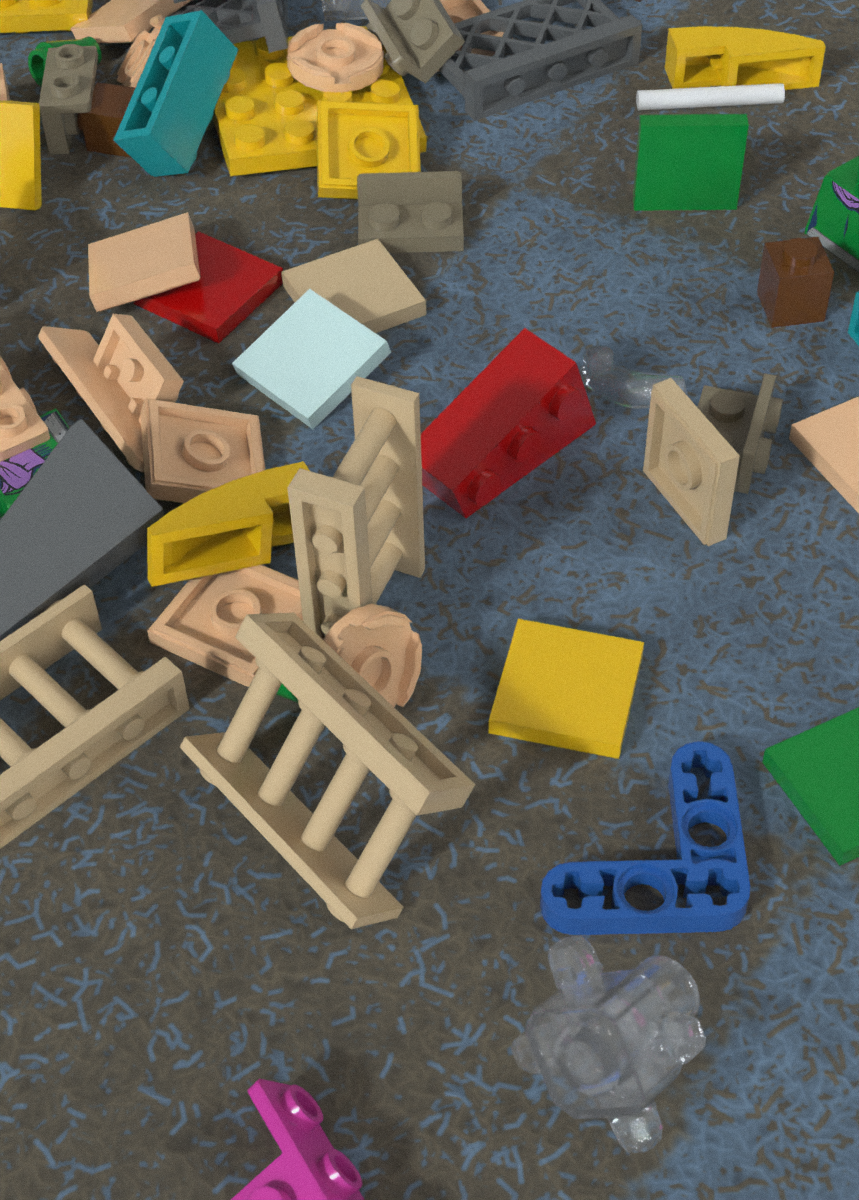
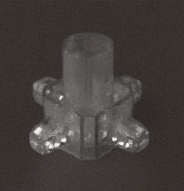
M583 935L561 939L548 950V963L555 986L559 990L532 1011L525 1031L512 1041L511 1051L519 1068L533 1075H542L552 1102L572 1118H607L620 1146L628 1153H644L649 1151L662 1139L663 1129L654 1099L678 1077L683 1064L688 1063L705 1048L706 1037L700 1021L694 1017L698 1013L700 1004L698 986L691 974L680 963L666 956L654 955L643 959L632 970L601 973L604 969L593 946Z

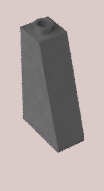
M82 419L71 425L0 520V641L43 613L52 603L65 598L84 584L90 589L146 545L147 528L163 517V508Z

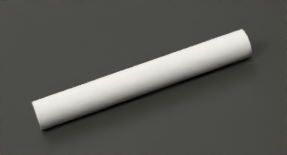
M783 83L638 90L636 104L638 111L777 104L784 102L785 87Z

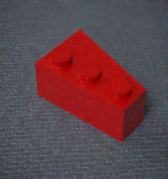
M524 328L421 433L422 485L463 517L468 518L595 426L596 421L577 363Z

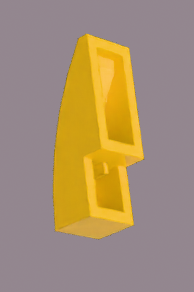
M715 26L668 28L665 71L673 89L783 83L785 90L819 87L826 46L821 40L765 29Z
M304 461L263 470L232 480L196 496L173 509L148 527L147 563L148 581L151 587L271 563L272 547L294 543L287 487L299 468L310 471Z

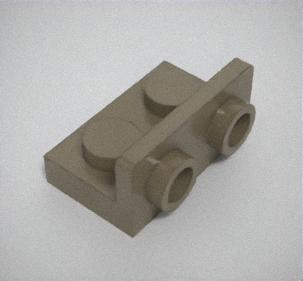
M365 0L360 5L370 21L366 25L368 31L379 38L387 50V53L384 55L386 62L401 76L405 77L409 73L426 84L465 42L440 0H391L384 9L371 0Z
M65 44L57 48H48L39 107L49 154H69L72 135H79L80 133L77 123L78 113L91 111L98 63V53L95 46Z
M461 172L363 173L357 176L358 245L379 239L389 253L464 251Z
M764 374L758 396L706 385L703 387L697 406L698 409L740 455L735 492L748 494L754 472L764 475L766 473L773 439L764 438V433L776 434L783 405V399L773 397L776 375Z

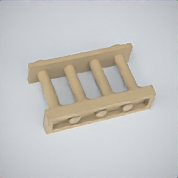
M356 376L351 384L355 440L334 475L328 477L299 468L287 487L302 619L322 640L331 627L352 609L371 603L376 604L394 570L421 578L425 570L419 393Z
M85 584L65 598L52 603L43 613L0 641V700L20 686H23L65 727L41 746L32 749L0 718V757L10 766L9 769L0 774V849L190 709L182 671L167 657L162 658L147 670L138 672L97 635L102 630L93 592ZM74 649L118 689V691L92 709L86 710L45 671L46 668Z
M295 613L246 614L235 638L256 657L255 661L259 668L227 731L186 736L180 748L200 768V773L204 779L215 785L326 902L327 908L333 916L346 923L350 929L398 918L404 907L379 881L413 821L419 815L462 808L476 784ZM281 684H283L299 700L298 704L302 710L271 769H269L252 752L249 746ZM326 726L343 743L346 755L317 808L312 813L290 790ZM371 770L390 789L389 793L392 801L359 859H357L334 834Z

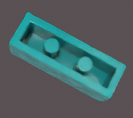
M202 10L165 18L114 137V141L148 174L154 177L189 172L190 167L196 160L197 150L206 128L213 118V111L224 84L229 79L230 69L238 52L234 44Z

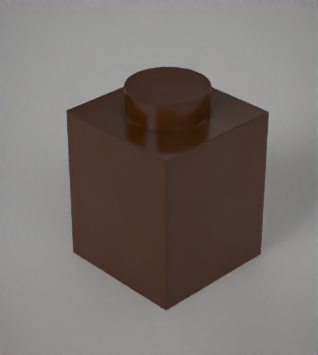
M97 82L94 87L91 111L78 113L77 115L78 127L84 133L87 151L130 157L114 141V137L135 87Z
M819 237L793 238L764 243L757 294L771 328L825 321L834 270Z

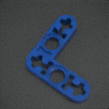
M697 741L680 747L672 757L668 786L677 860L568 862L557 865L549 870L544 877L540 897V909L543 919L551 928L560 933L570 935L692 933L730 930L741 922L746 914L750 897V880L733 765L730 757L722 748L712 743ZM691 768H704L706 777L710 778L708 799L697 800V778L691 773ZM699 823H712L725 832L727 840L715 847L702 846L690 837L689 830ZM677 884L685 885L683 898H687L685 908H676ZM635 885H650L663 895L664 903L655 910H638L626 901L624 894ZM708 885L719 886L721 894L727 896L726 905H713L711 896L705 894L706 887ZM603 886H613L612 909H604L605 896H603ZM564 889H578V895L582 899L581 908H567L566 899L563 898Z

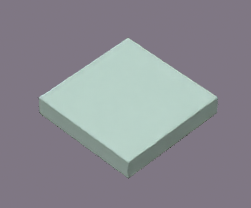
M309 289L253 342L232 365L240 377L307 426L314 429L352 392L351 384L356 376L366 378L391 353V350L385 339Z

